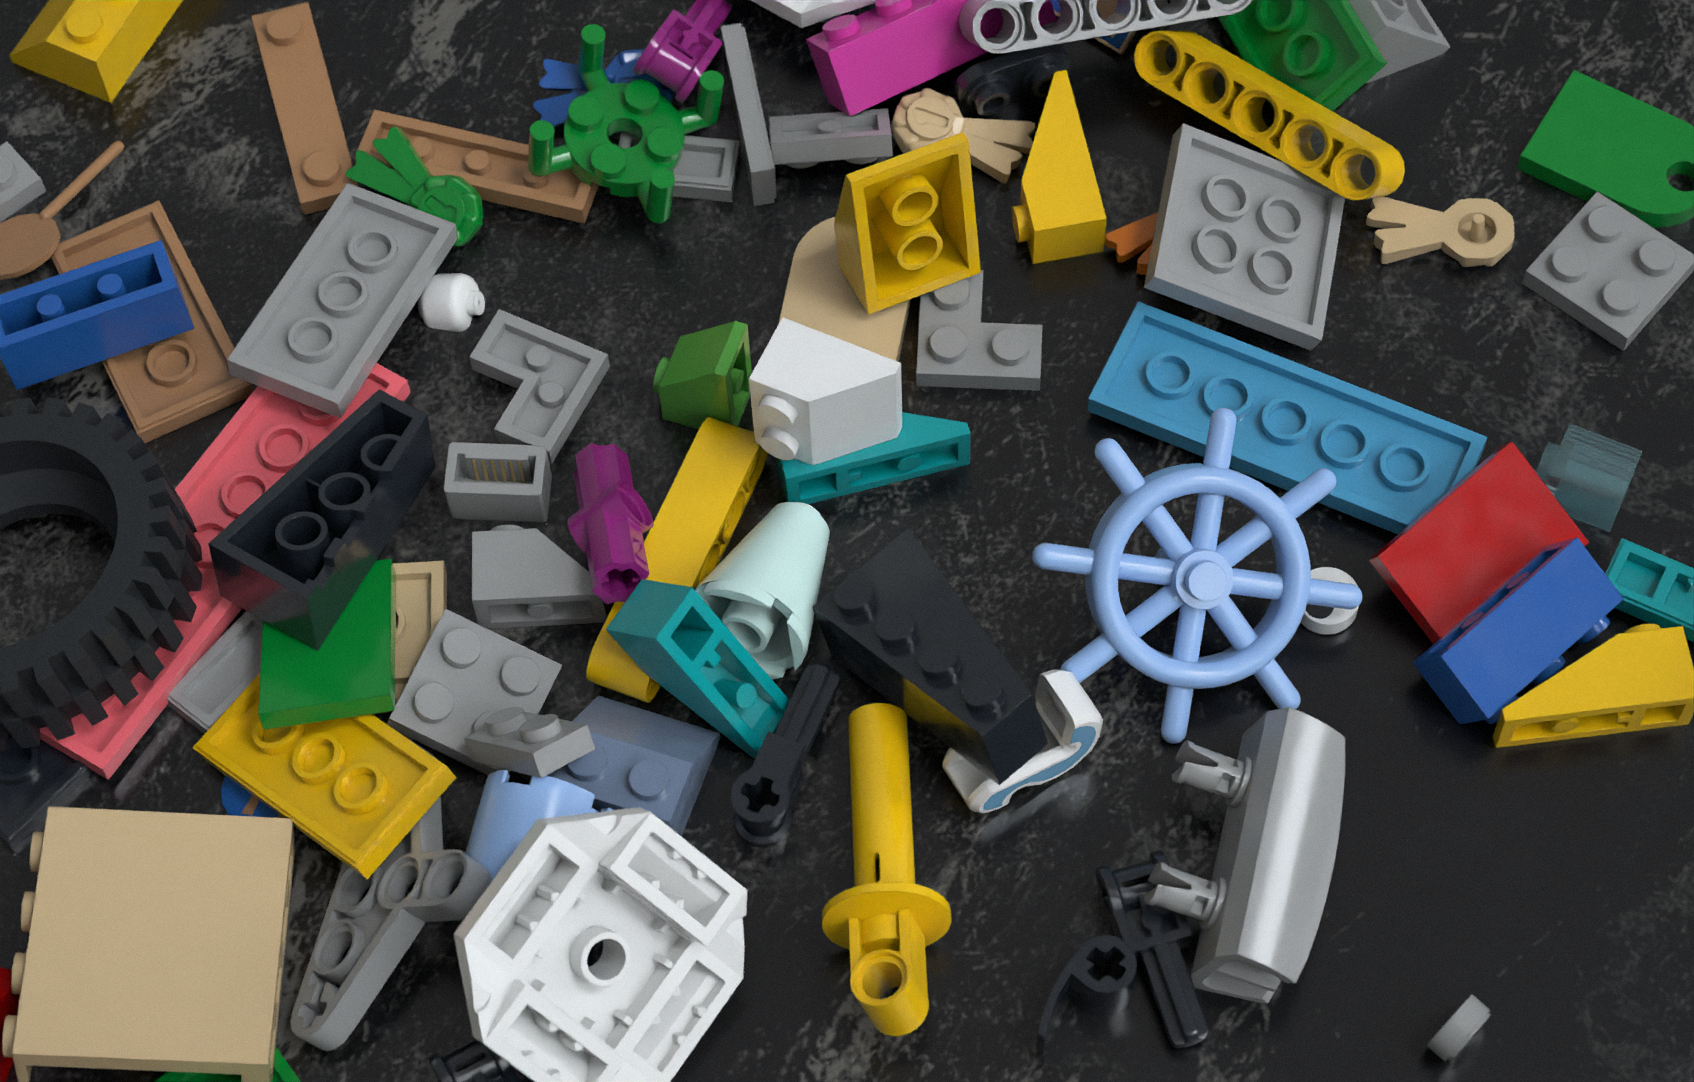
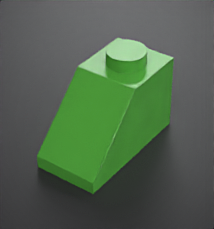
M733 321L680 336L672 357H663L661 359L653 382V391L658 393L660 397L662 418L664 420L695 429H700L707 417H712L735 426L739 425L750 398L749 378L752 374L748 325Z

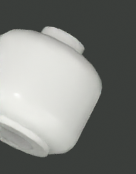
M463 273L436 274L420 295L418 306L420 316L423 318L426 326L461 332L470 326L473 316L482 315L485 308V300L472 277Z

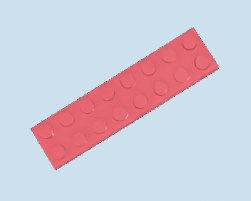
M376 363L341 418L257 386L175 489L194 522L197 532L193 534L201 545L203 559L202 561L194 562L203 575L201 591L188 592L197 606L192 622L174 620L175 625L184 637L177 651L174 653L162 647L157 649L155 654L163 664L164 669L153 681L140 672L136 674L130 682L139 695L124 706L115 694L103 701L101 705L108 714V718L92 726L82 713L71 718L75 731L74 735L57 740L48 727L40 728V739L72 759L79 760L89 769L109 780L168 705L167 698L172 689L221 637L242 610L241 607L220 596L208 543L376 391L380 389L404 402L411 393L408 380Z

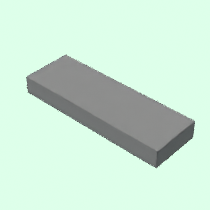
M741 23L721 26L724 65L753 205L774 203V198H777L775 168L745 27H742Z

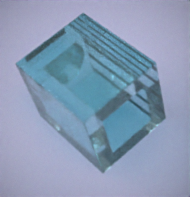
M1570 423L1560 446L1548 442L1536 473L1541 480L1545 481V485L1570 517L1610 532L1632 481L1642 451Z

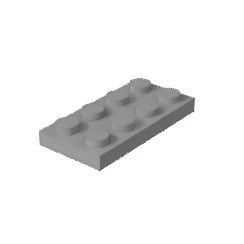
M347 183L227 359L230 375L341 418L456 242V224Z

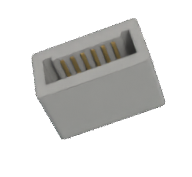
M450 443L444 492L453 519L520 522L547 521L552 474L545 446Z

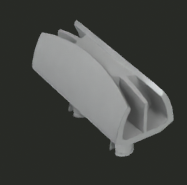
M1291 707L1268 711L1256 721L1242 736L1238 759H1233L1197 746L1194 742L1188 740L1182 744L1175 760L1183 763V765L1172 774L1173 782L1184 783L1225 797L1227 804L1212 880L1208 881L1196 875L1169 867L1166 863L1158 862L1154 866L1148 880L1157 886L1145 896V903L1148 905H1156L1199 920L1201 931L1191 973L1194 988L1260 1003H1269L1281 980L1286 983H1296L1308 959L1328 895L1339 839L1343 804L1345 737L1327 724Z

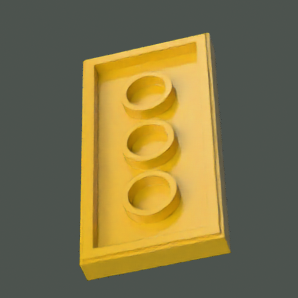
M259 673L192 748L205 761L281 817L291 818L296 828L368 880L456 779V776L445 764L372 714L264 730L258 715Z

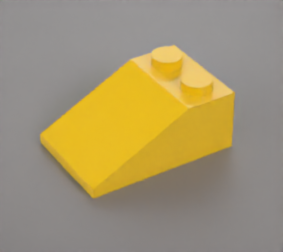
M964 132L845 176L834 221L839 265L868 315L981 273L969 140Z

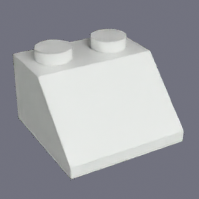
M782 317L749 378L755 443L761 445L766 452L782 460H792L795 458L813 466L897 438L902 429L901 363Z

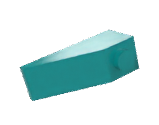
M902 412V429L897 438L813 466L795 458L792 460H782L774 456L773 458L786 502L811 504L970 464L971 433L968 424L965 422Z
M642 579L608 625L606 631L644 673L755 759L768 731L775 734L790 700L693 587Z

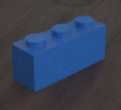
M162 240L0 295V359L16 390L195 329L178 278Z
M1578 537L1547 545L1418 657L1413 664L1459 724L1486 720L1488 724H1493L1499 720L1502 709L1518 699L1516 694L1531 681L1533 684H1538L1548 679L1565 664L1566 661L1562 654L1575 642L1579 645L1586 643L1600 634L1610 624V620L1606 615L1624 598Z

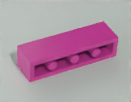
M876 0L875 8L860 15H843L825 23L822 27L823 32L806 39L828 103L848 116H852L989 52L968 42L961 33L959 14L963 5L968 0ZM1051 0L1043 3L1039 10L1038 20L1041 27L1057 20ZM999 8L990 9L983 15L980 21V31L985 39L994 37L1000 32L1003 26V15Z

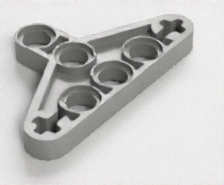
M419 746L421 749H423L424 751L432 755L434 758H436L433 754ZM441 796L368 880L344 862L342 864L291 1016V1029L293 1033L320 1050H334L346 1041L426 922L452 921L466 918L491 883L488 870L480 862L461 850H443ZM463 874V877H462V879H461V881H460L458 887H457V888L455 889V891L450 895V892H451V890H452V888H453L455 882H456V881L458 880V878ZM417 879L412 891L405 898L409 887ZM371 885L367 895L361 901L365 891ZM351 945V947H350V949H349V951H348V954L346 955V957H345V958L342 960V962L340 963V961H341V959H342V957H343L344 952H345V951L348 949V947Z

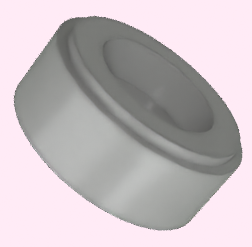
M1471 994L1426 1046L1443 1061H1451L1491 1016L1489 1014L1490 1009Z

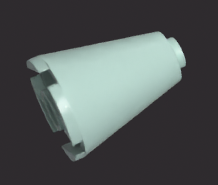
M783 502L774 506L694 589L772 680L783 677L788 668L794 666L796 670L806 656L815 614L812 606L817 603L830 535L829 527L820 513L812 506L801 502Z

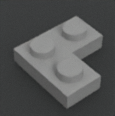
M983 270L979 274L921 295L916 386L1040 391L1043 325L981 323Z
M500 309L469 357L472 370L518 389L494 428L497 442L517 445H543L546 447L549 464L551 465L610 367L608 354Z

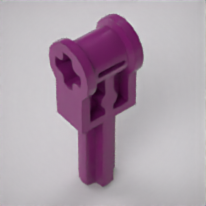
M695 0L685 16L673 9L644 50L632 71L639 76L644 73L649 74L676 92L675 99L683 104L723 44L714 35L730 13L731 5L725 0Z

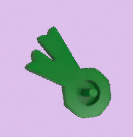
M393 126L389 130L386 139H375L372 141L374 148L393 168L366 151L357 150L355 154L356 165L348 169L345 175L352 180L403 201L412 208L456 224L457 240L452 248L464 246L481 228L483 224L482 198L477 190L461 176H432L403 130L399 127Z

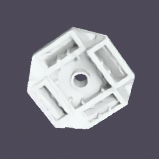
M640 807L537 819L454 933L473 1037L533 1082H670L743 979L745 943L742 917L746 916L747 889L654 814ZM603 940L604 947L600 959L594 965L588 967L587 958L591 948L597 942Z

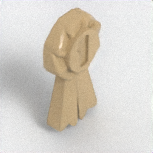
M926 88L921 92L906 95L901 99L896 107L890 127L892 136L903 153L964 132L969 140L971 164L1001 183H1007L1011 170L1020 165L1021 153L1028 154L1031 151L1033 141L1030 136L1035 129V123L1031 121L964 118L953 97L944 96L932 89Z
M1386 197L1372 198V211L1368 213L1366 225L1370 227L1383 228L1375 231L1374 245L1381 250V264H1388L1442 249L1445 254L1459 261L1463 267L1494 266L1512 249L1514 242V221L1512 215L1490 199H1461L1445 212H1440Z

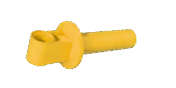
M873 703L855 709L848 717L855 887L837 894L827 902L822 911V928L825 935L832 942L850 950L851 989L874 1027L885 1035L902 1036L917 1029L927 1016L929 999L925 947L938 941L947 933L951 925V909L947 900L938 892L915 884L906 713L901 708L891 704ZM899 987L892 996L880 999L887 990Z

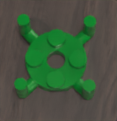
M587 25L581 32L578 72L588 92L575 98L569 105L562 146L553 148L554 127L551 123L540 120L531 125L528 169L531 174L537 177L571 169L581 181L589 186L594 182L610 188V194L621 197L638 196L648 219L656 224L664 223L669 218L675 183L673 170L681 160L685 134L710 127L717 122L724 84L723 76L712 70L704 72L700 76L696 106L677 111L660 94L656 85L649 81L639 79L630 83L610 84L602 67L605 31L599 25ZM624 131L635 135L640 142L630 148H621L618 145L612 144L608 137L613 133Z

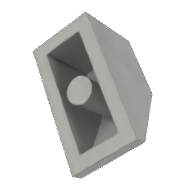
M500 525L492 528L490 531L472 532V603L479 625L490 629L605 623L607 619L606 603L592 592L589 572L537 528L524 529L516 525Z

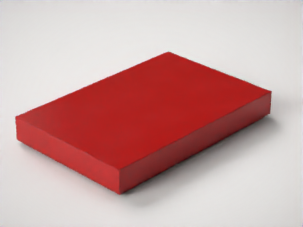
M1511 441L1500 446L1372 556L1369 561L1430 641L1435 644L1547 545L1576 537L1579 538L1584 546L1589 541Z

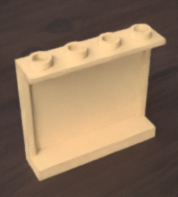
M48 807L45 831H34L30 848L31 872H38L36 892L25 891L22 901L21 930L22 932L29 933L27 953H16L13 962L12 992L13 994H21L18 1015H7L3 1029V1056L13 1057L18 1082H30L32 1066L241 1074L242 1082H272L295 856L294 825L291 818Z

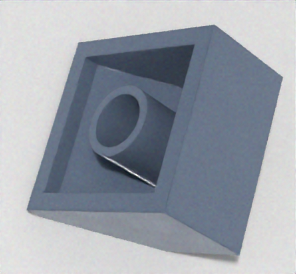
M597 696L572 721L588 725L595 750L549 773L547 776L567 781L593 793L595 798L591 808L598 812L606 808L620 810L640 807L654 814L682 837L720 741V733Z

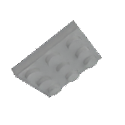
M1183 123L1172 137L1144 288L1312 350L1322 341L1345 198L1284 162Z

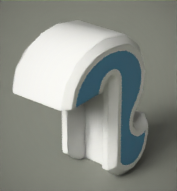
M1054 669L1040 674L1034 694L1037 701L1035 705L1048 744L1001 785L994 782L952 748L948 749L943 760V768L970 810L978 813H988L997 810L1009 803L1011 795L1015 791L1025 786L1040 785L1059 777L1077 765L1093 749L1101 733L1103 718L1072 672Z

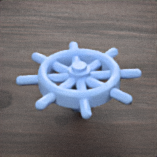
M1219 408L1211 415L1203 464L1194 463L1171 466L1142 477L1118 442L1110 438L1099 441L1095 447V456L1121 494L1100 519L1089 548L1041 543L1035 547L1032 553L1033 562L1041 569L1085 575L1088 605L1094 622L1101 635L1066 660L1060 670L1072 672L1078 682L1081 683L1116 655H1119L1125 662L1144 675L1168 684L1161 735L1166 742L1171 744L1179 743L1186 737L1194 689L1229 685L1253 674L1278 709L1286 707L1297 709L1301 701L1300 694L1274 658L1286 647L1295 634L1307 604L1351 610L1358 607L1362 601V592L1354 584L1311 578L1308 548L1304 535L1296 521L1297 517L1334 490L1336 486L1334 473L1326 468L1318 469L1279 498L1259 481L1229 469L1237 419L1234 412L1228 408ZM1198 493L1191 542H1189L1163 504L1184 495ZM1227 496L1246 506L1255 517L1217 545L1224 498ZM1141 521L1161 547L1155 557L1123 553L1128 539ZM1267 540H1271L1276 560V574L1232 568ZM1118 579L1164 585V587L1127 615L1124 614L1119 598ZM1230 594L1271 599L1266 613L1254 629H1252L1231 600ZM1180 607L1173 655L1162 653L1148 646L1140 638ZM1207 610L1233 647L1214 655L1199 657Z

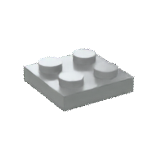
M1596 192L1525 272L1522 284L1624 351L1694 271V254L1599 192Z
M445 609L395 706V711L389 717L387 725L395 731L486 775L498 770H506L473 762L465 737L486 727L485 720L490 715L507 708L521 707L525 712L539 714L562 665Z

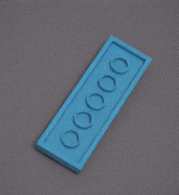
M1139 301L1088 398L1089 412L1202 457L1205 455L1212 413L1219 408H1228L1234 412L1237 419L1230 468L1288 491L1314 471L1321 468L1329 469L1336 477V486L1332 492L1318 501V503L1396 534L1403 531L1476 468L1487 441V437Z

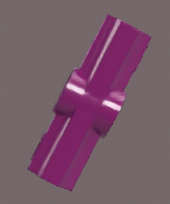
M591 443L575 455L577 468L573 474L579 510L568 518L567 524L573 539L587 555L592 592L606 604L626 602L642 579L646 580L649 575L642 534L653 527V518L648 506L634 489L628 455L615 443L610 445Z

